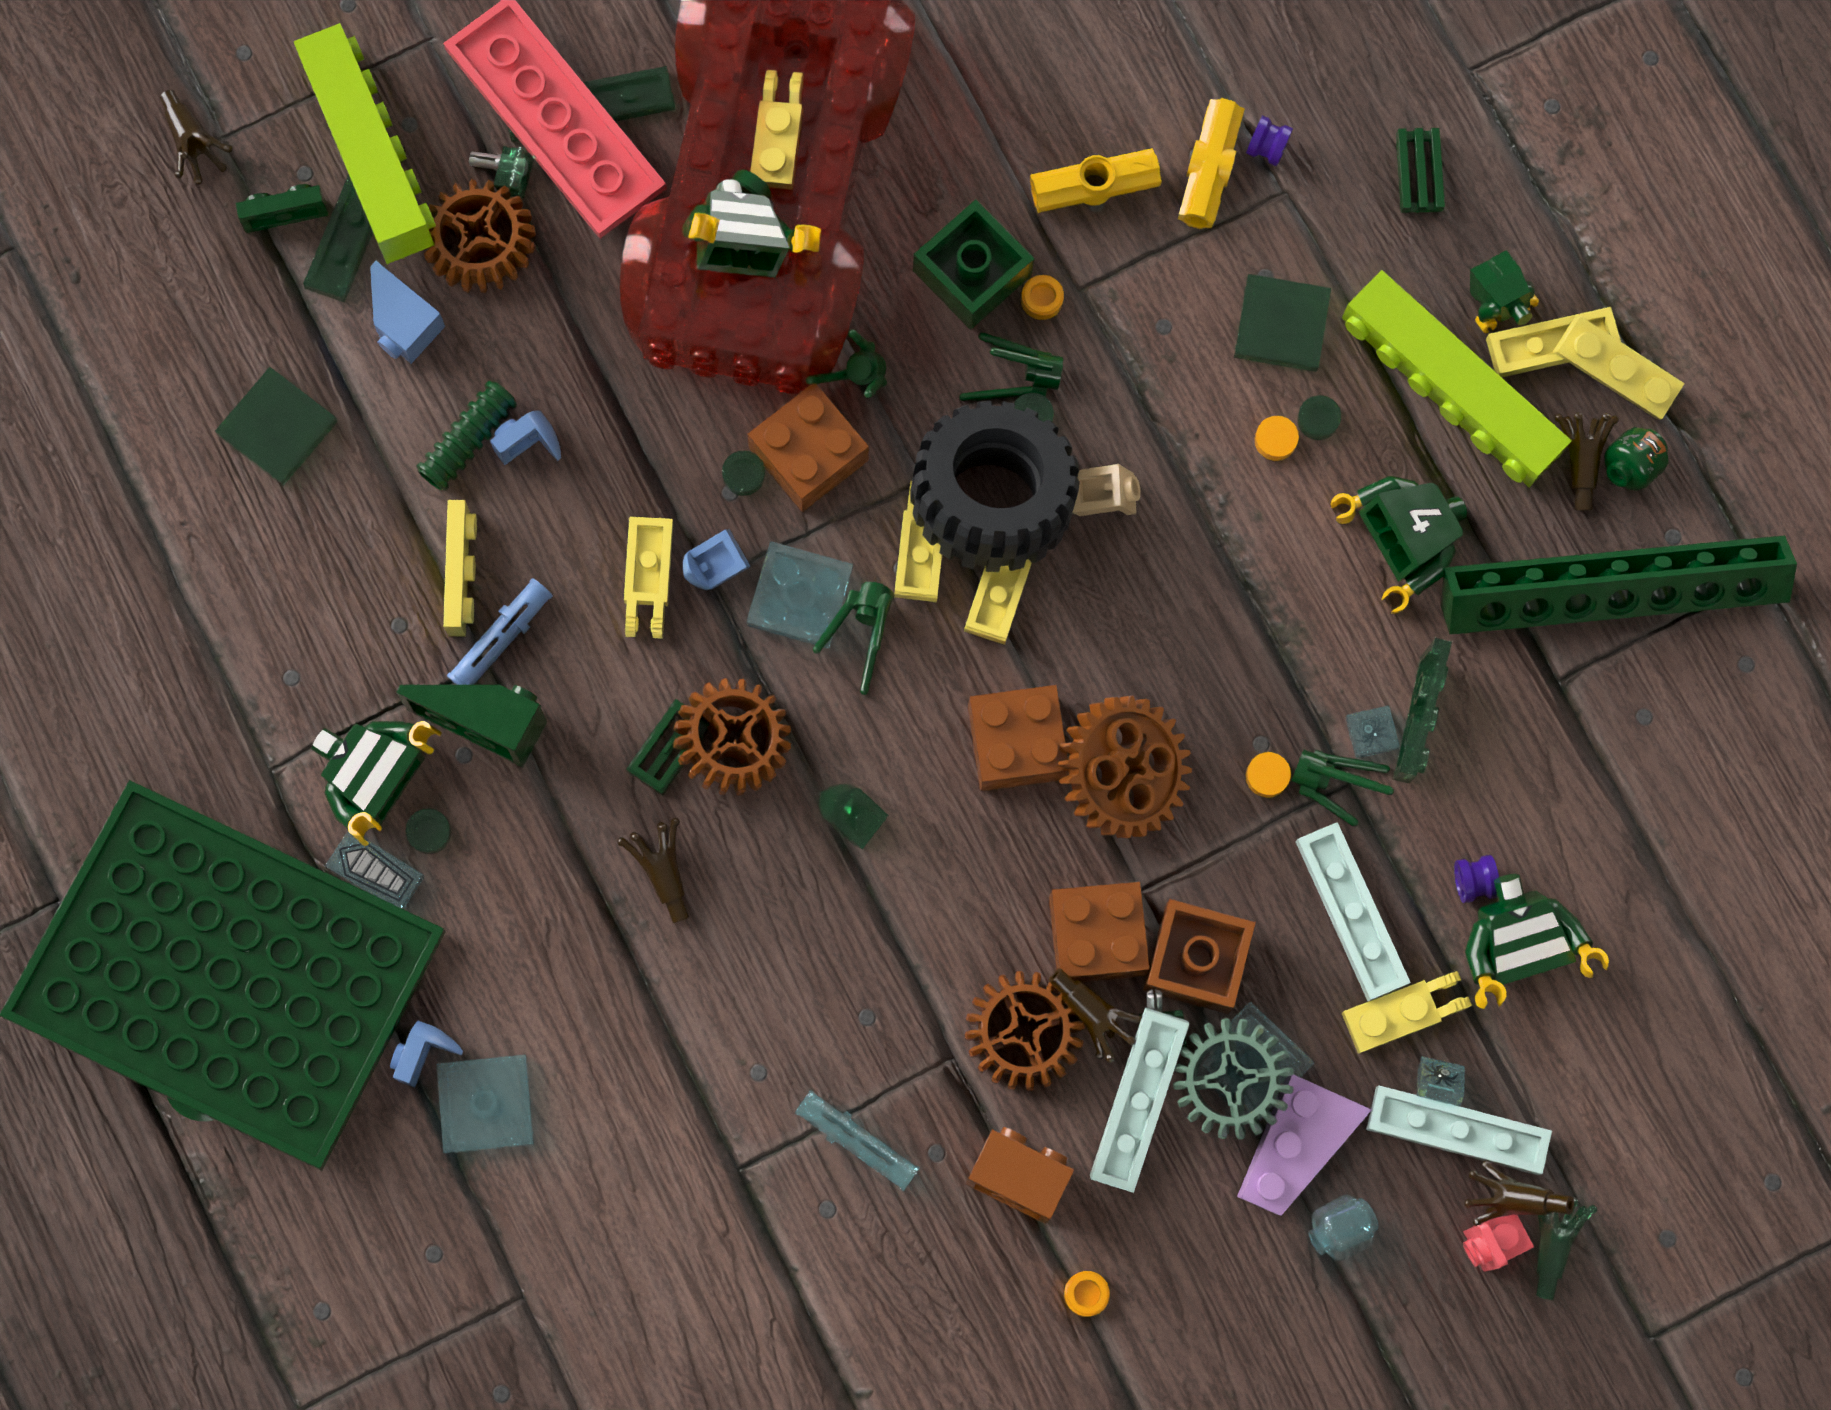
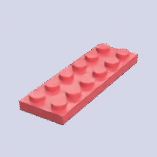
M501 0L443 43L445 50L600 239L667 189L664 180L516 0Z

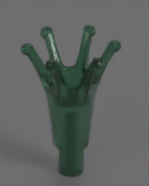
M1573 1198V1199H1574V1209H1573V1212H1574V1210H1575V1207L1578 1206V1200H1577L1576 1198ZM1595 1205L1589 1206L1588 1209L1585 1206H1581L1573 1218V1212L1570 1215L1565 1214L1561 1223L1558 1220V1213L1552 1212L1550 1215H1538L1541 1237L1537 1273L1540 1274L1536 1296L1554 1300L1558 1279H1562L1573 1242L1588 1218L1597 1212Z

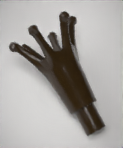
M167 90L160 95V101L166 110L165 117L177 149L178 165L175 172L176 178L183 176L184 159L188 158L193 169L194 182L198 185L201 184L203 180L197 157L200 154H205L221 172L226 171V164L222 163L215 156L210 146L214 145L227 153L232 152V146L221 143L205 131L187 105L180 102L175 91Z
M1577 412L1574 415L1577 432L1570 416L1563 417L1559 413L1555 415V420L1559 422L1564 434L1572 440L1568 448L1571 461L1572 489H1576L1575 510L1591 511L1593 507V490L1597 489L1601 454L1614 424L1619 422V419L1615 415L1611 417L1608 413L1602 415L1600 422L1599 418H1592L1589 434L1586 438L1582 413Z
M678 818L671 820L669 845H667L666 841L667 825L664 822L658 823L659 850L652 853L636 832H632L630 838L639 846L643 856L623 837L617 840V844L628 850L646 871L661 904H666L672 923L689 918L682 899L685 893L676 861L677 826L680 824Z
M1061 968L1057 969L1050 976L1049 982L1062 993L1061 998L1086 1026L1094 1042L1097 1059H1102L1105 1056L1104 1052L1107 1062L1112 1063L1115 1058L1104 1032L1110 1039L1117 1033L1129 1045L1135 1044V1038L1126 1033L1116 1023V1017L1140 1024L1142 1016L1138 1017L1135 1013H1126L1109 1005L1079 980L1074 981Z
M1489 1160L1483 1161L1482 1166L1497 1179L1486 1178L1475 1170L1469 1172L1471 1179L1495 1189L1493 1198L1465 1200L1464 1205L1466 1208L1490 1206V1208L1486 1209L1485 1215L1473 1220L1474 1226L1481 1225V1223L1497 1217L1512 1214L1550 1215L1554 1212L1570 1215L1573 1212L1574 1199L1572 1196L1554 1194L1550 1189L1518 1182L1495 1169Z

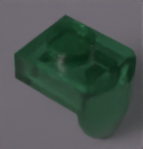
M851 784L833 785L824 789L819 794L818 807L823 818L849 842L862 850L889 816L860 788Z

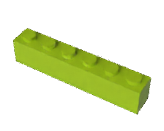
M341 23L293 41L386 264L434 246L429 229L436 227L427 203L418 205L414 195L422 193L413 170L404 171L400 162L407 159L398 135L389 138L386 128L393 125L384 103L381 102L375 105L371 96L379 92L370 70L361 71L357 62L363 61L364 57L355 36L347 39Z
M1383 270L1347 305L1342 316L1347 330L1355 338L1361 341L1365 339L1377 350L1378 358L1391 369L1397 368L1408 378L1407 381L1410 387L1422 397L1428 396L1439 406L1441 415L1452 425H1460L1471 435L1472 443L1485 454L1491 453L1503 464L1504 472L1515 482H1523L1530 488L1571 443V439Z

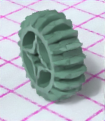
M1224 1018L1221 1020L1222 1033L1217 1034L1215 1027L1211 1023H1207L1204 1025L1205 1032L1209 1037L1207 1040L1204 1041L1197 1033H1192L1189 1036L1190 1040L1198 1048L1194 1052L1189 1048H1181L1180 1054L1190 1059L1188 1066L1176 1064L1174 1071L1186 1073V1081L1174 1082L1173 1089L1188 1090L1189 1095L1180 1098L1177 1103L1179 1107H1185L1191 1103L1195 1105L1196 1108L1187 1117L1190 1122L1198 1120L1202 1114L1206 1117L1201 1129L1203 1132L1209 1133L1216 1122L1220 1124L1218 1137L1226 1139L1230 1126H1235V1135L1240 1140L1245 1139L1246 1131L1244 1125L1250 1124L1255 1135L1263 1132L1262 1126L1258 1121L1262 1116L1271 1125L1277 1123V1118L1269 1111L1272 1106L1282 1111L1287 1110L1288 1104L1277 1099L1279 1092L1285 1094L1293 1093V1086L1281 1085V1076L1289 1077L1294 1075V1069L1279 1068L1278 1062L1286 1060L1289 1057V1053L1286 1050L1280 1051L1275 1055L1272 1053L1271 1049L1278 1044L1279 1038L1273 1035L1263 1043L1260 1039L1265 1031L1264 1026L1257 1025L1252 1035L1247 1034L1248 1020L1240 1019L1237 1032H1232L1230 1019ZM1235 1041H1241L1254 1047L1263 1056L1268 1068L1248 1069L1244 1067L1236 1050ZM1222 1043L1223 1053H1221L1222 1064L1215 1073L1198 1076V1070L1205 1055L1212 1048ZM1231 1061L1233 1066L1238 1067L1237 1073L1243 1071L1244 1075H1256L1255 1078L1245 1079V1082L1238 1083V1091L1235 1092L1229 1091L1230 1085L1224 1086L1223 1083H1211V1080L1221 1079L1222 1076L1229 1074ZM1270 1081L1269 1089L1263 1102L1255 1110L1245 1115L1244 1104L1247 1089L1253 1084ZM1213 1088L1221 1090L1226 1095L1228 1106H1230L1231 1117L1222 1115L1208 1106L1199 1090Z

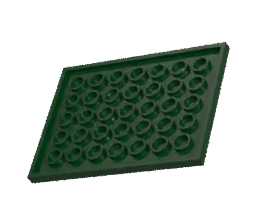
M129 780L0 1012V1016L11 1023L322 1171L446 932L444 928Z

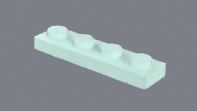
M1338 822L1297 839L1298 849L1367 1001L1369 1002L1410 984L1411 982Z
M1145 1007L1135 1037L1136 1042L1132 1046L1090 1173L1091 1180L1134 1193L1189 1026L1187 1020Z
M1380 1085L1376 1087L1366 1130L1482 1161L1489 1160L1490 1163L1536 1175L1543 1174L1552 1133L1551 1130Z

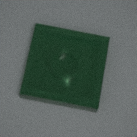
M1248 274L1233 358L1317 372L1331 288Z
M269 367L219 425L215 433L284 486L338 420L333 414Z

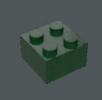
M975 199L914 253L913 272L971 330L1032 276L1035 258Z

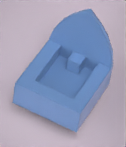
M531 411L517 421L515 419L506 421L495 431V437L490 440L494 452L504 465L538 441L543 444L557 461L561 459V450L556 433L541 411Z
M725 529L688 551L683 559L684 578L692 585L704 590L714 589L751 567L730 529Z
M417 1021L409 1033L406 1044L399 1043L394 1051L390 1063V1068L395 1070L393 1078L398 1082L415 1087L431 1046L461 1056L463 1050L443 1031L432 1025Z

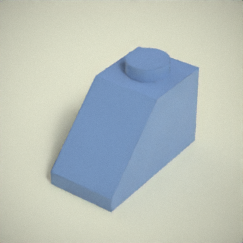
M375 261L370 266L373 321L380 337L377 343L394 359L401 355L412 364L444 329L443 319L436 309L380 263Z

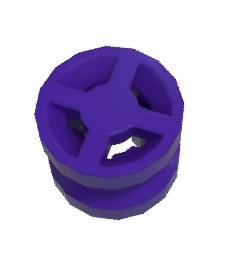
M1262 115L1246 154L1252 157L1261 155L1267 158L1269 164L1277 167L1293 128L1287 125L1282 127L1273 125L1270 118Z
M1481 856L1476 862H1468L1466 859L1455 861V883L1459 898L1463 904L1473 902L1476 897L1485 896L1488 899L1498 898L1494 880L1499 877L1493 856Z

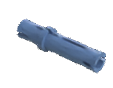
M532 578L529 581L530 583L508 607L506 605L501 607L498 611L501 614L498 619L473 645L452 672L447 674V677L454 684L474 685L520 632L525 634L530 628L528 623L548 599L553 597L542 584ZM524 605H528L509 629L503 633L502 630ZM494 639H498L495 645L488 651V653L481 659V661L475 667H472L471 665L492 643V641Z

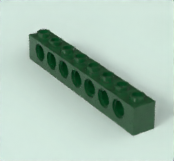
M1783 535L1445 567L1440 606L1449 635L1789 603L1797 562L1786 536Z

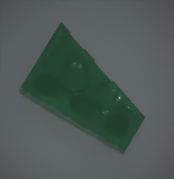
M1435 637L1420 657L1393 780L1410 784L1417 776V773L1424 774L1430 749L1424 746L1428 732H1433L1436 726L1439 707L1435 705L1439 691L1443 690L1448 674V666L1446 664L1452 641Z

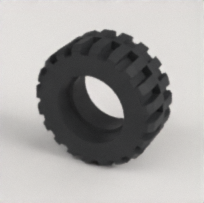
M991 401L977 402L974 409H970L968 405L956 408L953 411L952 419L945 415L934 423L933 430L925 434L921 441L920 451L917 452L910 490V503L914 505L912 514L916 525L924 526L922 535L930 545L938 543L941 546L940 554L949 560H952L955 556L962 560L961 566L974 569L976 564L986 566V572H999L1001 566H1008L1010 571L1024 568L1027 559L1031 563H1036L1046 557L1047 549H1055L1062 540L1064 531L1068 529L1080 484L1077 478L1079 465L1077 458L1073 455L1071 456L1073 447L1067 437H1058L1059 428L1048 419L1045 422L1039 420L1038 412L1030 408H1026L1025 412L1015 409V403L1002 402V406H992ZM980 465L1000 466L1019 475L1030 487L1033 497L1015 507L992 508L968 497L959 487L955 478L963 471Z

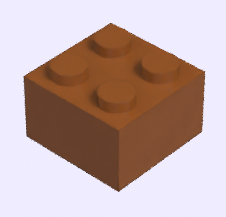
M811 384L747 434L751 452L801 512H804L869 461V446L817 384Z
M1056 685L969 697L968 712L980 791L1059 781L1068 775V769L1058 766L1059 761L1067 760L1068 757L1067 752L1060 747L1062 743H1065Z
M1140 882L1053 889L1051 891L1049 904L1056 970L1061 968L1074 981L1079 980L1080 982L1146 976L1150 968Z
M1169 899L1162 914L1149 964L1150 970L1147 973L1143 991L1153 990V994H1155L1156 989L1162 992L1163 997L1229 1014L1235 1006L1256 922Z
M1003 1127L1000 1133L992 1129L965 1185L1046 1224L1051 1219L1074 1169L1066 1166L1068 1158L1047 1147H1044L1041 1152H1037L1025 1146L1028 1138L1009 1128Z

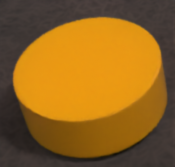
M1038 275L1029 279L1025 283L1021 295V304L1024 311L1032 318L1038 320L1050 319L1057 315L1062 308L1064 291L1061 284L1055 278L1048 275Z
M1271 416L1263 420L1258 426L1254 442L1257 451L1263 457L1273 461H1280L1288 458L1294 452L1299 434L1295 424L1288 418Z
M1272 752L1261 753L1254 757L1246 770V782L1249 788L1258 796L1265 798L1275 797L1282 793L1291 778V770L1287 761L1279 754Z
M1082 1271L1073 1275L1066 1283L1064 1289L1066 1305L1073 1313L1082 1317H1091L1102 1312L1107 1306L1110 1297L1109 1286L1105 1279L1092 1271Z

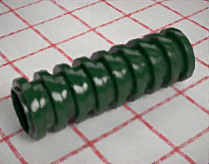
M487 381L484 385L486 390L484 392L479 391L476 394L478 400L476 402L470 401L467 405L469 410L467 412L462 411L459 414L461 420L459 422L454 421L450 425L451 432H444L442 434L444 440L433 445L435 451L433 453H426L425 463L419 462L416 465L418 473L435 488L446 491L449 488L447 482L450 479L456 480L458 477L457 470H464L466 468L465 461L467 459L472 460L475 457L473 451L475 449H482L483 439L489 440L492 437L490 431L492 429L497 430L500 427L499 420H506L509 416L507 411L509 409L514 410L517 407L515 398L498 383Z

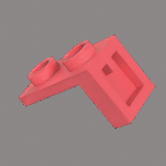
M1515 1214L1497 1217L1463 1231L1467 1238V1241L1463 1242V1247L1468 1258L1475 1267L1481 1265L1484 1272L1502 1268L1508 1265V1260L1534 1248L1518 1215Z

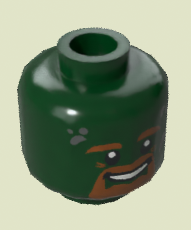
M1633 427L1625 431L1608 446L1604 454L1607 476L1616 486L1624 487L1628 490L1639 491L1646 488L1664 472L1668 465V447L1665 440L1660 434L1651 429Z

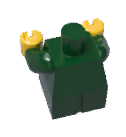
M1507 250L1470 269V293L1476 301L1478 300L1481 303L1475 322L1483 333H1488V328L1494 330L1497 327L1495 318L1503 322L1512 317L1519 326L1526 324L1532 318V314L1529 311L1530 305L1536 307L1539 303V299L1534 294V284L1525 280L1521 268Z

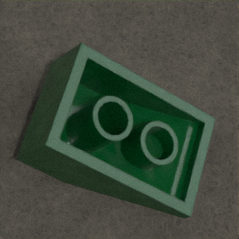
M400 685L396 691L407 711L522 768L547 723L541 709L542 706L536 702L538 697L518 685H514L512 690L502 685Z

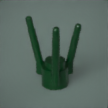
M851 329L848 335L861 350L849 357L846 369L808 376L806 383L811 385L851 380L858 385H869L864 392V396L871 398L880 387L887 385V380L884 378L886 363L880 354L874 352L875 344L873 342H868L858 332Z
M981 332L978 335L981 341L1000 347L991 348V355L1026 365L1025 381L1032 382V386L961 393L959 399L961 401H978L1030 395L1045 398L1047 389H1059L1063 357L1054 356L1050 352L1038 351Z
M864 582L860 592L849 590L845 604L813 647V652L819 654L852 609L856 611L855 618L859 622L872 626L860 688L862 695H866L869 691L877 652L880 650L886 618L895 596L890 588L877 582Z
M1303 749L1292 778V782L1301 785L1299 794L1312 798L1351 826H1357L1358 820L1316 790L1317 787L1326 790L1331 777L1386 795H1393L1394 789L1390 786L1334 768L1336 765L1371 772L1388 773L1390 771L1388 765L1330 755L1316 749L1314 753Z

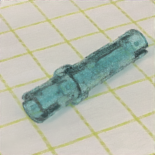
M812 1090L809 1091L795 1111V1114L800 1115L827 1135L825 1140L831 1144L836 1141L868 1166L899 1186L902 1191L906 1189L920 1169L917 1165H913L884 1142L852 1121V1114L846 1110L844 1113H841L817 1096Z

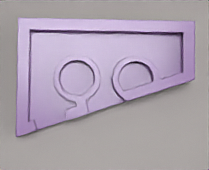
M1296 1075L1286 1077L1283 1085L1293 1086L1294 1091L1292 1094L1280 1092L1278 1099L1286 1102L1288 1108L1286 1111H1282L1274 1107L1272 1114L1275 1115L1278 1121L1274 1125L1267 1123L1237 1195L1240 1199L1280 1216L1372 1110Z

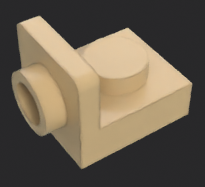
M1120 464L1079 470L1077 478L1080 484L1073 510L1074 514L1085 516L1112 511H1121L1126 515L1136 514V501L1140 499V485L1133 472Z

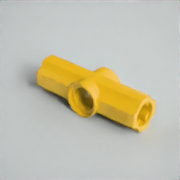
M1224 98L1218 100L1210 99L1209 106H1207L1201 136L1195 142L1186 177H1189L1178 216V220L1183 221L1187 226L1198 229L1212 228L1216 220L1223 187H1227L1236 155L1234 147L1245 110L1235 101Z
M1153 148L1110 158L1092 155L1085 158L1081 164L1031 174V194L1038 213L1081 203L1091 206L1101 205L1113 196L1161 186L1160 166ZM1090 175H1098L1106 183L1101 186H1092L1085 178Z

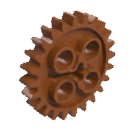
M1123 696L1120 699L1118 697L1105 698L1104 703L1090 704L1091 713L1086 712L1077 715L1081 726L1067 728V732L1074 739L1073 742L1060 745L1064 751L1069 753V759L1059 761L1058 766L1068 769L1069 775L1060 779L1059 782L1063 785H1071L1073 789L1067 794L1065 800H1078L1080 804L1076 808L1074 815H1089L1086 826L1088 828H1098L1101 826V835L1104 836L1115 835L1116 833L1117 838H1130L1131 835L1133 837H1144L1147 835V831L1161 830L1160 821H1172L1174 819L1169 807H1182L1184 804L1176 795L1177 792L1190 789L1185 782L1181 781V775L1192 772V768L1182 765L1181 759L1191 754L1190 750H1179L1178 744L1185 737L1184 733L1172 734L1171 730L1176 720L1174 718L1161 720L1164 708L1162 706L1150 708L1149 699L1135 701L1134 696ZM1117 729L1122 734L1121 745L1118 744L1116 739ZM1150 753H1152L1154 757L1153 769L1149 764ZM1097 765L1100 766L1102 771L1100 782L1096 777ZM1130 789H1131V790L1133 791V793H1134V803H1133V806L1131 805V803H1130V801H1129V792H1130Z

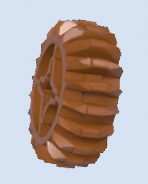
M471 179L469 190L462 191L461 186L455 183L453 185L455 195L449 197L443 192H440L438 195L442 206L429 204V210L436 227L429 229L434 246L427 248L424 253L427 263H435L433 271L436 276L440 277L446 274V282L451 287L461 280L463 291L468 293L472 289L473 284L478 283L480 292L485 294L488 289L487 283L494 281L495 286L502 290L504 287L502 277L507 275L510 279L516 281L518 273L514 266L527 268L529 261L524 254L534 253V242L529 240L536 236L534 225L528 224L532 220L531 212L528 209H522L523 201L520 196L510 198V190L505 185L495 193L494 183L490 180L485 183L483 189H478L476 180ZM473 210H480L477 214L471 216L463 215ZM500 216H503L512 226V235L508 244L503 242L501 235L496 233L498 228L497 220ZM448 229L453 230L456 237L461 240L458 245L459 253L456 257L452 256L445 248V237ZM483 232H485V238L480 236ZM474 235L477 237L472 241L470 236ZM483 257L494 258L487 262L476 263L479 259Z
M727 678L721 679L719 692L710 682L706 683L703 687V695L693 692L689 697L691 706H681L678 713L684 720L676 721L673 728L675 732L683 735L674 740V748L687 750L680 755L678 759L679 764L687 765L693 763L694 766L688 773L690 779H694L702 773L706 776L702 787L709 789L713 781L718 782L720 795L727 793L730 784H733L734 791L738 796L743 795L746 791V782L754 791L760 790L762 787L761 778L772 782L776 777L774 768L782 769L786 763V759L781 754L788 753L791 749V743L783 739L790 734L791 726L778 724L786 716L785 709L772 711L771 707L776 701L775 695H770L765 700L759 697L762 692L761 684L756 685L752 692L745 691L747 684L744 679H739L735 689L731 688ZM736 707L747 712L735 717L727 714L723 709L718 711L716 708ZM702 717L709 723L707 729L714 738V743L707 752L703 749L698 734L699 721ZM758 722L764 731L766 739L764 756L756 750L758 745L751 737V730ZM745 726L737 743L735 739L733 743L727 742L720 748L727 730L730 735L732 730L738 732ZM725 757H732L741 764L747 763L749 766L734 768L717 762Z
M1023 971L1016 972L1014 986H1010L1005 975L999 976L1000 992H997L990 984H986L983 987V991L990 1000L986 1002L981 998L975 997L972 1001V1005L981 1011L982 1014H967L965 1020L971 1025L978 1026V1030H969L964 1034L965 1040H979L980 1044L969 1050V1056L974 1058L984 1054L986 1057L977 1069L980 1073H983L991 1065L997 1069L991 1079V1082L994 1084H998L1003 1073L1009 1075L1008 1090L1012 1091L1017 1086L1018 1078H1024V1087L1027 1092L1033 1091V1077L1037 1076L1044 1088L1051 1085V1078L1048 1071L1050 1070L1058 1078L1062 1079L1066 1075V1071L1059 1062L1062 1060L1069 1065H1075L1077 1057L1067 1051L1068 1047L1081 1049L1084 1043L1079 1038L1071 1037V1033L1084 1030V1023L1080 1021L1070 1022L1069 1018L1076 1014L1070 1007L1065 1009L1063 1006L1065 1002L1061 998L1062 993L1058 997L1052 994L1055 987L1050 982H1048L1046 989L1039 987L1041 973L1039 972L1033 974L1031 985L1024 984ZM1026 996L1038 999L1049 1006L1053 1012L1032 1015L1025 1010L1022 1002L1020 1003L1017 997ZM1005 1002L1010 1025L1004 1031L999 1032L997 1036L989 1038V1017L997 1006ZM1018 1017L1020 1021H1027L1026 1026L1029 1022L1034 1027L1039 1025L1031 1035V1044L1029 1042H1022L1023 1036L1020 1040L1015 1036L1011 1037L1012 1033L1017 1030ZM1059 1024L1061 1031L1059 1047L1051 1058L1044 1061L1041 1054L1042 1049L1039 1037L1042 1033L1050 1030L1051 1027ZM1008 1047L1019 1048L1032 1066L1022 1067L1013 1065L1002 1059L995 1051Z

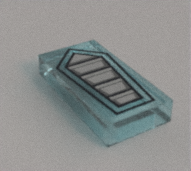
M347 831L325 866L363 891L404 909L425 876L367 839L365 840L369 844L363 846Z

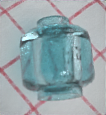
M1344 1194L1313 1211L1311 1218L1313 1229L1308 1232L1313 1247L1319 1254L1327 1253L1332 1259L1341 1262L1373 1245L1375 1231L1378 1230V1221L1372 1208L1364 1199L1359 1198L1357 1200L1351 1195Z

